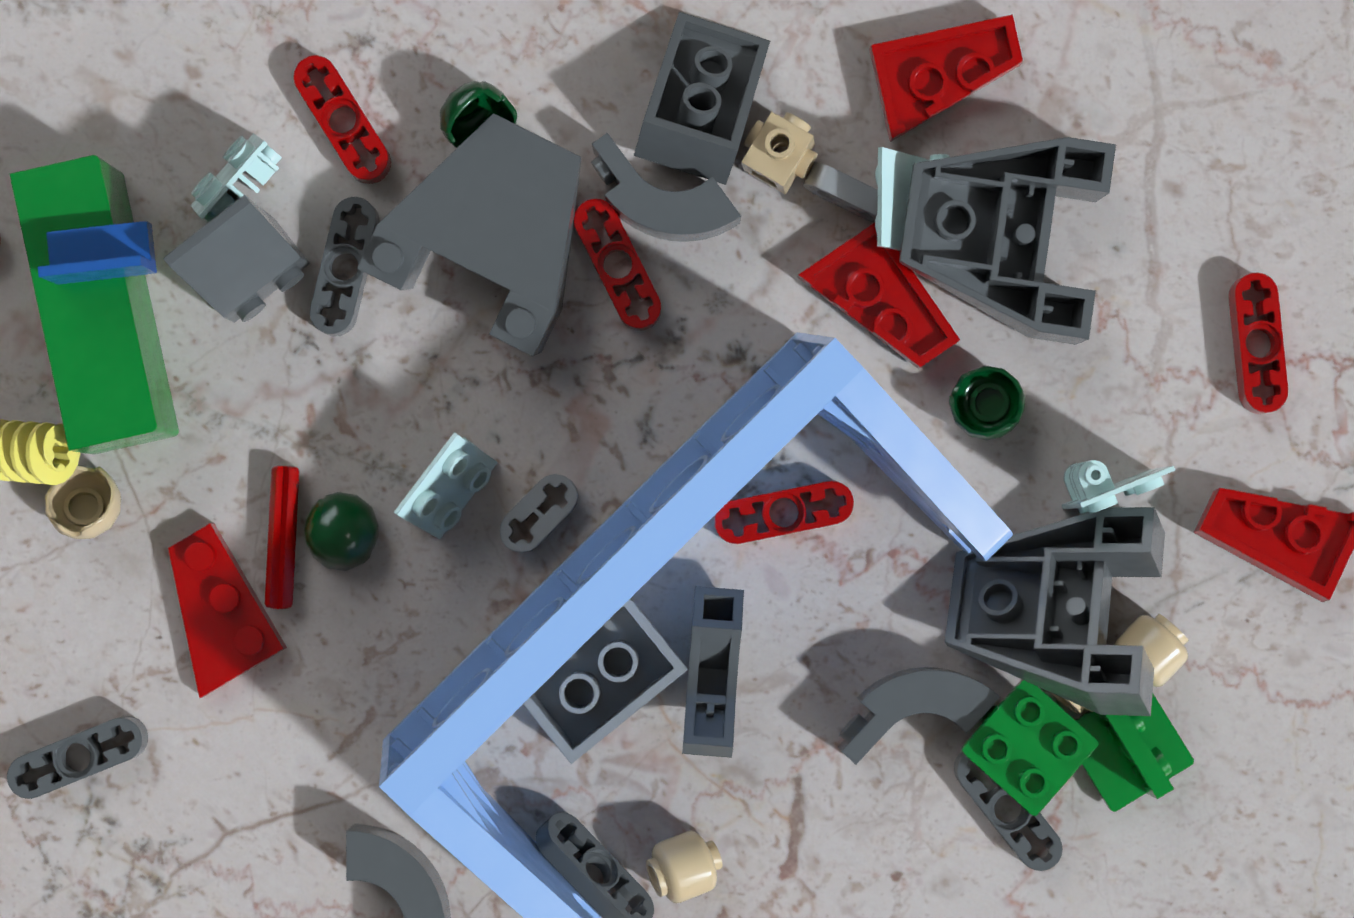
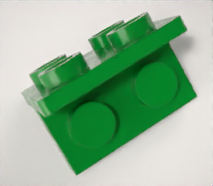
M1021 679L999 705H993L980 719L982 725L962 746L961 752L1029 814L1037 816L1098 747L1099 743L1038 686Z
M1153 693L1151 716L1100 715L1096 712L1088 711L1075 719L1099 743L1098 747L1085 760L1082 766L1108 809L1113 812L1120 810L1146 793L1156 799L1161 798L1174 790L1169 779L1194 763L1192 755Z

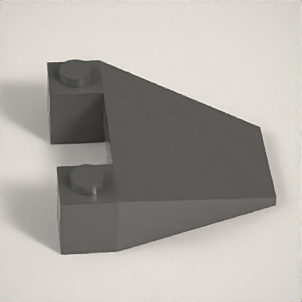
M493 113L377 224L357 269L399 290L413 289L430 251H433L509 289L510 291L489 335L531 356L542 353L563 308L582 157Z
M1064 137L914 163L899 263L1028 338L1073 345L1089 340L1096 290L1043 283L1055 196L1097 202L1109 194L1116 144Z
M1155 507L1106 508L1095 513H1085L1015 534L986 562L979 559L973 551L970 553L963 550L956 552L945 634L946 645L1100 715L1151 716L1154 667L1144 646L1106 644L1112 577H1162L1165 531Z

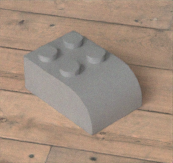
M630 598L523 705L572 764L688 669Z

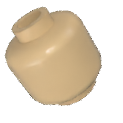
M1158 614L1155 618L1147 615L1139 616L1114 643V645L1144 646L1154 667V687L1163 686L1188 659V652L1184 646L1189 641L1188 638L1161 614Z
M687 831L657 843L652 849V858L646 861L648 876L656 894L659 897L666 896L676 904L714 889L717 882L716 870L723 867L716 844L712 840L705 842L695 831Z

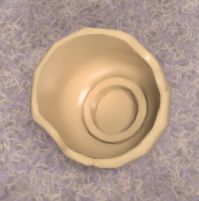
M77 465L69 479L64 483L51 485L45 495L46 516L59 533L70 538H95L111 529L120 515L121 493L114 479L100 466L89 468Z

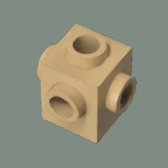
M771 111L765 123L758 120L754 124L745 140L744 145L749 150L741 162L744 171L786 195L796 176L804 179L817 158L818 153L813 151L815 146L814 136L808 133L811 126L791 113L786 112L782 118ZM778 147H787V150L784 152H775Z

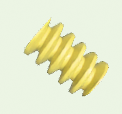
M0 419L1 481L58 485L64 483L73 475L79 462L80 452L69 451L62 423L55 425L48 422L38 423Z

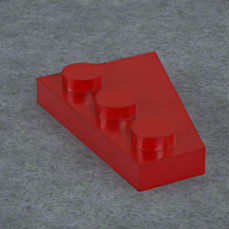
M1013 14L872 44L869 51L889 141L892 142L1022 64L1023 58Z
M875 222L797 275L798 279L918 369L960 341V338L913 270L899 263L900 251L877 246Z
M1218 488L1213 491L1193 533L1309 596L1325 602L1331 599L1354 550V512L1348 514L1327 510V507L1312 504L1305 506L1278 501L1274 497Z
M214 523L207 524L168 548L199 699L209 695L287 648Z

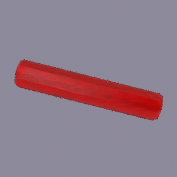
M277 465L271 469L264 601L265 606L270 609H288L293 605L300 472L294 466Z

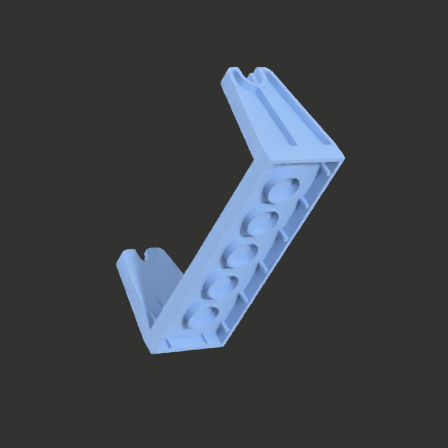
M800 332L792 336L383 739L379 788L523 918H601V916L541 854L536 842L482 788L466 760L816 415H819L849 436L963 551L967 553L973 551L979 559L986 562L1013 536V533L836 338Z

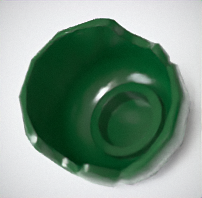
M473 81L465 83L449 94L440 109V129L448 142L458 148L493 113L516 124L518 116L516 109L502 91L486 81Z
M984 365L960 376L949 396V406L956 425L971 437L991 440L1003 437L1016 427L1024 412L1025 395L1019 381L1005 369Z
M336 492L326 495L324 499H319L312 507L305 522V541L313 558L326 568L348 571L364 564L370 558L378 539L379 525L372 506L358 495Z

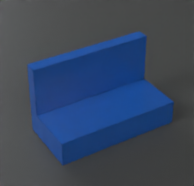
M148 221L46 232L50 265L38 267L40 278L57 285L156 274L152 224Z

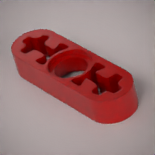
M318 55L304 58L298 63L294 71V83L299 93L353 177L366 184L380 182L388 175L391 168V157L385 145L332 62ZM314 69H317L321 74L329 72L325 76L324 82L334 97L325 101L314 85L306 87L311 81L308 73ZM340 90L343 91V95L336 96ZM324 103L320 109L317 108V104ZM341 107L352 109L356 115L355 125L351 130L344 133L335 132L330 127L331 114ZM367 130L369 135L361 137L364 131ZM360 138L369 153H380L375 159L377 168L371 172L366 167L357 169L356 165L362 161L357 150L352 144L345 150L342 148V145L352 143Z
M589 199L583 202L575 212L574 225L621 321L628 328L637 331L651 328L660 318L661 302L615 209L602 199ZM593 210L599 216L607 214L610 219L604 222V227L610 240L616 234H619L622 241L611 242L605 245L598 253H595L592 246L602 244L597 232L593 228L588 230L583 228V225L589 222L587 213ZM623 252L630 257L632 268L625 277L613 278L605 272L604 261L609 254ZM638 276L641 277L644 283L634 286L639 298L642 301L650 299L653 303L647 309L649 317L642 321L637 315L630 317L627 315L626 310L632 306L626 290L620 296H617L614 292V288L626 287L633 283Z
M1256 272L1237 279L1229 290L1228 299L1239 400L1248 411L1255 414H1265L1276 411L1284 405L1288 397V380L1278 288L1271 277ZM1251 283L1254 284L1255 291H1263L1264 300L1256 303L1257 317L1267 314L1268 322L1255 321L1247 325L1244 324V318L1254 316L1252 301L1243 300L1242 292L1250 289ZM1253 330L1263 331L1270 339L1271 347L1264 357H1255L1247 350L1246 338ZM1272 362L1273 370L1262 372L1264 385L1273 387L1274 395L1267 397L1266 405H1263L1262 398L1258 396L1253 397L1252 388L1259 386L1261 383L1260 370L1249 373V366H1261Z
M826 481L729 501L716 513L714 526L721 539L728 543L741 544L842 523L851 515L854 499L851 491L844 484L837 481ZM826 489H832L835 496H843L844 505L837 508L838 516L830 517L828 510L824 509L813 511L811 513L815 522L805 523L806 507L800 497L801 493H810L809 502L824 499ZM777 499H789L797 507V519L788 527H780L774 524L770 518V507ZM752 503H763L761 515L764 524L768 528L767 532L758 533V523L745 525L743 527V535L734 536L732 529L723 528L722 520L729 518L730 509L738 508L740 515L745 516L756 513Z

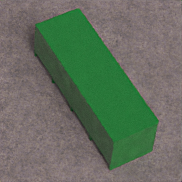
M96 155L10 173L69 451L95 455L177 436L179 428L146 276L138 275L57 285L40 278L38 275V267L50 265L46 232L134 222L123 173Z

